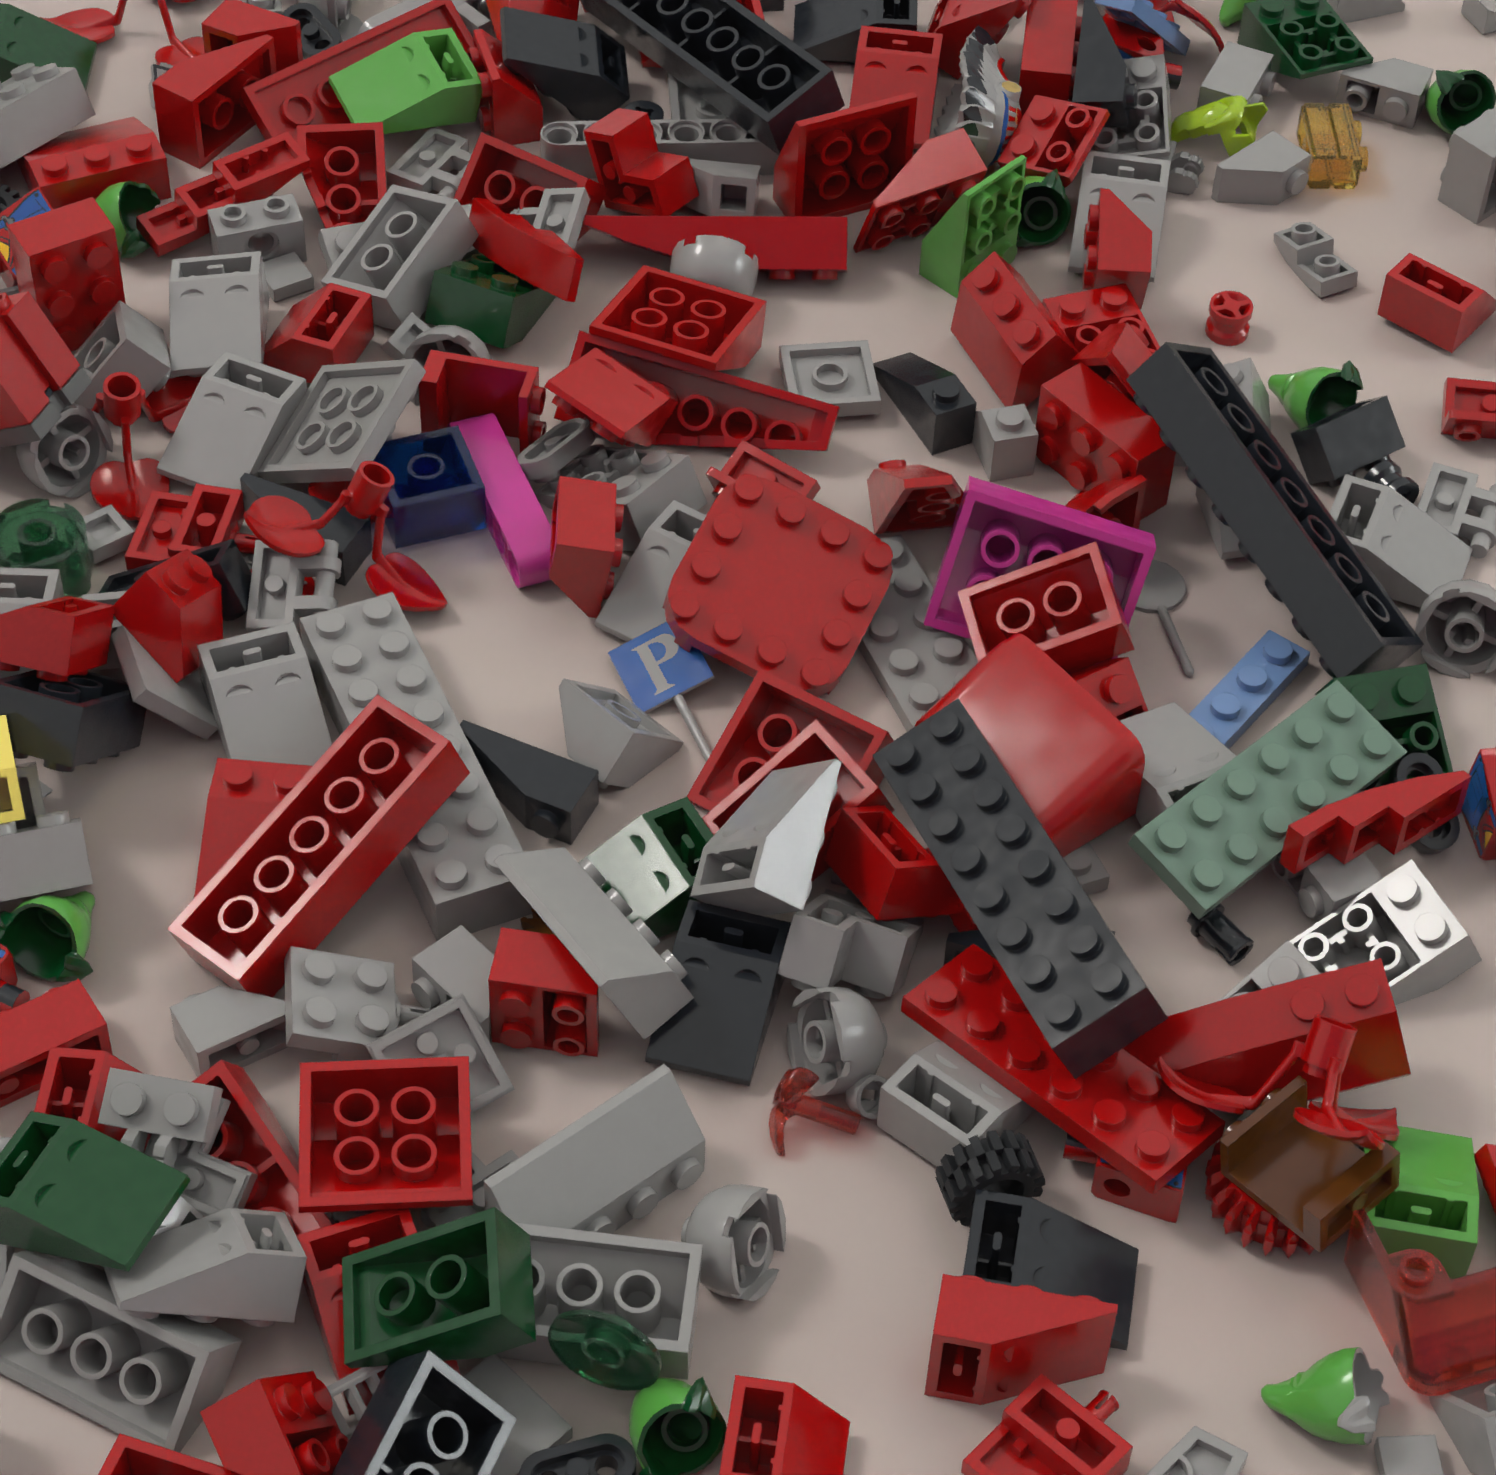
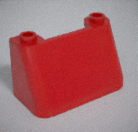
M1016 633L997 644L916 721L915 726L956 699H959L1063 857L1136 814L1145 767V754L1139 740L1121 721L1023 634Z

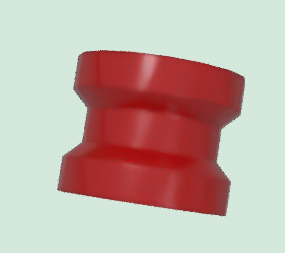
M1236 291L1216 293L1211 298L1209 304L1210 316L1207 318L1205 326L1207 337L1211 341L1224 346H1236L1243 343L1249 333L1250 326L1248 321L1252 317L1254 308L1252 301L1246 295Z

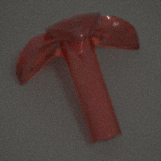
M804 1067L787 1070L779 1081L773 1096L772 1105L774 1106L771 1109L768 1121L769 1135L772 1146L779 1156H785L784 1126L786 1121L797 1115L851 1135H855L860 1124L861 1115L803 1095L819 1080L817 1074Z

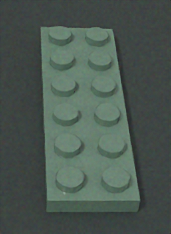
M1336 680L1134 833L1127 844L1198 919H1201L1281 856L1288 825L1328 804L1362 792L1400 761L1407 751Z

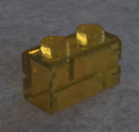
M1305 103L1301 106L1296 135L1299 147L1311 154L1307 185H1309L1310 189H1329L1330 186H1334L1335 189H1354L1358 185L1360 172H1366L1368 166L1367 147H1360L1362 137L1361 121L1353 119L1351 107H1349L1348 103H1329L1327 107L1324 106V103Z

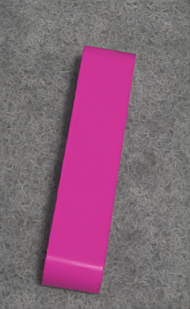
M488 413L448 423L447 438L453 458L516 587L520 589L550 581L551 525L496 416L493 413Z

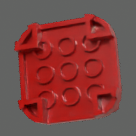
M746 473L739 476L736 482L727 485L713 502L671 579L662 608L665 609L666 621L675 635L674 642L685 651L690 652L693 646L752 678L761 669L816 697L825 693L829 695L840 682L888 590L893 573L891 564L893 551L887 543L881 541L879 537L866 527L779 482Z

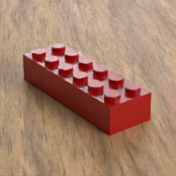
M377 694L171 923L167 930L194 961L231 988L274 997L285 984L284 959L290 946L315 950L470 774L469 770L450 740Z

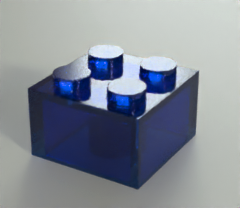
M458 425L384 442L374 461L386 466L395 477V483L384 504L389 507L385 523L396 549L487 528L485 486Z

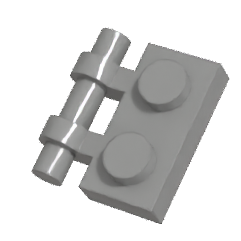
M437 127L430 128L386 171L387 185L391 186L393 184L428 193L433 189L439 192L437 195L454 198L472 155L469 152L468 139ZM452 169L460 171L457 175L449 173Z
M1434 462L1418 508L1456 537L1460 536L1469 539L1470 547L1473 549L1471 555L1475 558H1484L1488 550L1496 544V484L1492 485L1489 491L1476 487L1478 474ZM1467 510L1477 511L1480 518L1466 514Z
M325 539L324 547L318 555L300 558L284 555L268 547L262 541L255 540L245 629L250 633L294 622L298 631L300 617L337 608L338 602L333 598L335 580L341 576L342 561L338 558V542ZM304 577H316L314 595H302Z

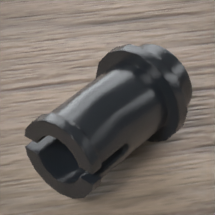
M1221 903L1201 919H1198L1191 912L1187 919V922L1192 926L1191 933L1195 937L1202 936L1226 959L1230 966L1239 963L1253 948L1254 941L1247 937L1223 914L1225 909Z

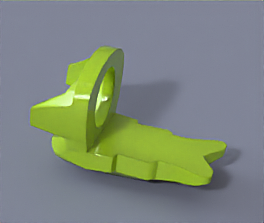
M1242 95L1222 98L1175 117L1171 123V141L1178 143L1188 138L1195 139L1206 134L1208 136L1220 134L1230 157L1255 142L1257 126L1267 113L1268 108L1264 102L1248 104L1246 98ZM1238 126L1242 134H1236Z

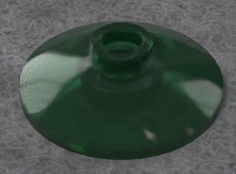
M586 1309L570 1310L559 1314L549 1328L548 1341L558 1359L577 1375L600 1386L622 1391L642 1390L653 1385L662 1370V1359L656 1346L645 1334L621 1316Z

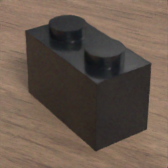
M1387 395L1360 401L1290 433L1309 484L1328 481L1330 487L1341 485L1345 474L1356 477L1355 470L1364 466L1365 471H1369L1378 463L1391 460L1389 454L1406 447Z

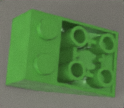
M452 28L413 32L329 76V83L350 122H383L384 134L476 122L482 94L478 72Z
M1020 155L960 196L922 240L919 275L957 298L961 281L992 252L995 251L1008 264L1013 262L1017 254L1016 243L1018 226L1021 221L1022 193L1026 183L1024 176L1027 157Z
M1398 1126L1400 1133L1397 1141H1384L1400 1152L1399 1187L1354 1224L1351 1261L1464 1281L1478 1244L1480 1196L1472 1138ZM1359 1146V1149H1361L1365 1153H1368L1371 1150Z

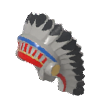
M978 25L966 38L967 41L960 51L959 66L963 77L962 84H954L951 89V95L946 97L947 105L942 107V116L937 118L938 126L934 128V134L937 137L964 128L985 166L989 167L998 161L1022 119L1019 105L1022 87L1016 82L1009 81L1005 76L1003 68L1006 60L1000 57L996 43L989 33Z

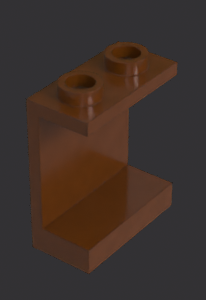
M1298 1075L1283 1089L1276 1088L1271 1091L1263 1100L1261 1107L1244 1121L1237 1120L1226 1129L1220 1139L1221 1174L1321 1253L1399 1187L1400 1152L1385 1142L1383 1151L1371 1149L1368 1153H1365L1350 1141L1346 1142L1329 1138L1299 1123L1293 1117V1111L1295 1107L1307 1108V1081Z

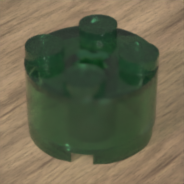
M42 498L20 501L5 508L0 513V567L59 569L64 597H81L82 594H87L91 588L90 580L93 566L83 516L71 505L64 503V508L52 506L49 503V499Z

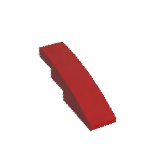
M288 131L213 161L212 174L174 189L173 202L136 216V228L158 257L165 255L210 233L208 209L224 207L228 204H240L266 199L310 166V158Z
M473 198L469 219L479 236L472 246L505 270L533 286L564 301L575 302L584 259L553 231L535 229L521 215L504 213L489 199Z
M1463 770L1415 777L1368 789L1328 804L1288 825L1279 863L1293 874H1296L1329 853L1345 865L1377 844H1380L1395 855L1461 813L1471 775Z

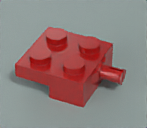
M197 483L191 496L152 490L125 554L126 569L131 570L173 557L187 548L190 551H194L230 539L235 541L241 553L254 554L255 540L259 539L255 535L239 533L245 519L243 516L245 510L242 490Z
M1041 1373L1003 1410L1001 1423L963 1459L961 1473L964 1475H1123L1128 1470L1133 1446L1104 1423L1113 1412L1119 1409V1403L1113 1395L1108 1399V1391L1100 1390L1098 1395L1086 1407H1083Z

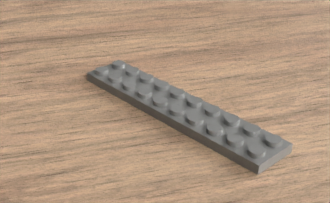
M899 534L881 539L893 551V559L891 561L893 573L888 590L858 648L908 732L915 727L916 721L978 663V660L964 637L923 625L934 588L902 535ZM1089 842L1063 857L1088 895L1108 889L1110 875Z

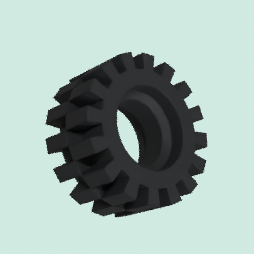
M994 1130L987 1132L986 1138L982 1140L979 1139L978 1135L968 1138L970 1141L968 1146L964 1147L959 1143L952 1148L954 1156L945 1154L940 1160L942 1166L936 1167L935 1173L937 1177L935 1178L951 1217L955 1222L960 1221L961 1225L964 1226L971 1224L976 1189L1032 1198L1040 1197L1043 1192L1042 1186L1045 1185V1178L1029 1140H1026L1025 1135L1020 1132L1014 1135L1013 1130H1004L1000 1137L997 1131Z

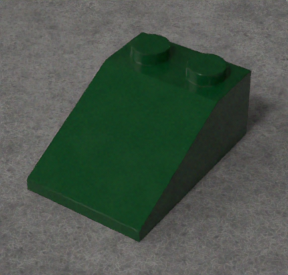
M496 1207L342 1258L344 1364L351 1369L388 1366L392 1361L430 1350L443 1361L485 1358L536 1341L530 1235Z

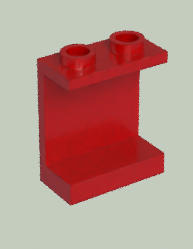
M430 350L423 367L426 373L419 383L422 448L440 451L447 434L448 423L488 413H493L496 416L505 436L519 438L520 453L546 433V422L540 421V415L545 405L546 389L545 387H539V367Z

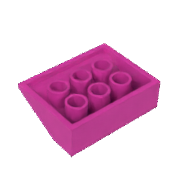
M969 476L923 625L971 639L957 591L1096 541L1123 610L1127 626L1129 627L1156 551L1154 534Z

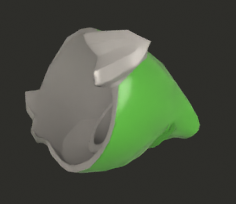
M1360 1347L1344 1348L1330 1353L1313 1364L1307 1371L1298 1372L1289 1380L1277 1384H1266L1261 1389V1397L1270 1409L1292 1420L1313 1436L1341 1444L1368 1445L1371 1443L1373 1433L1376 1431L1379 1407L1390 1404L1389 1396L1382 1388L1384 1376L1379 1369L1370 1368L1368 1359Z

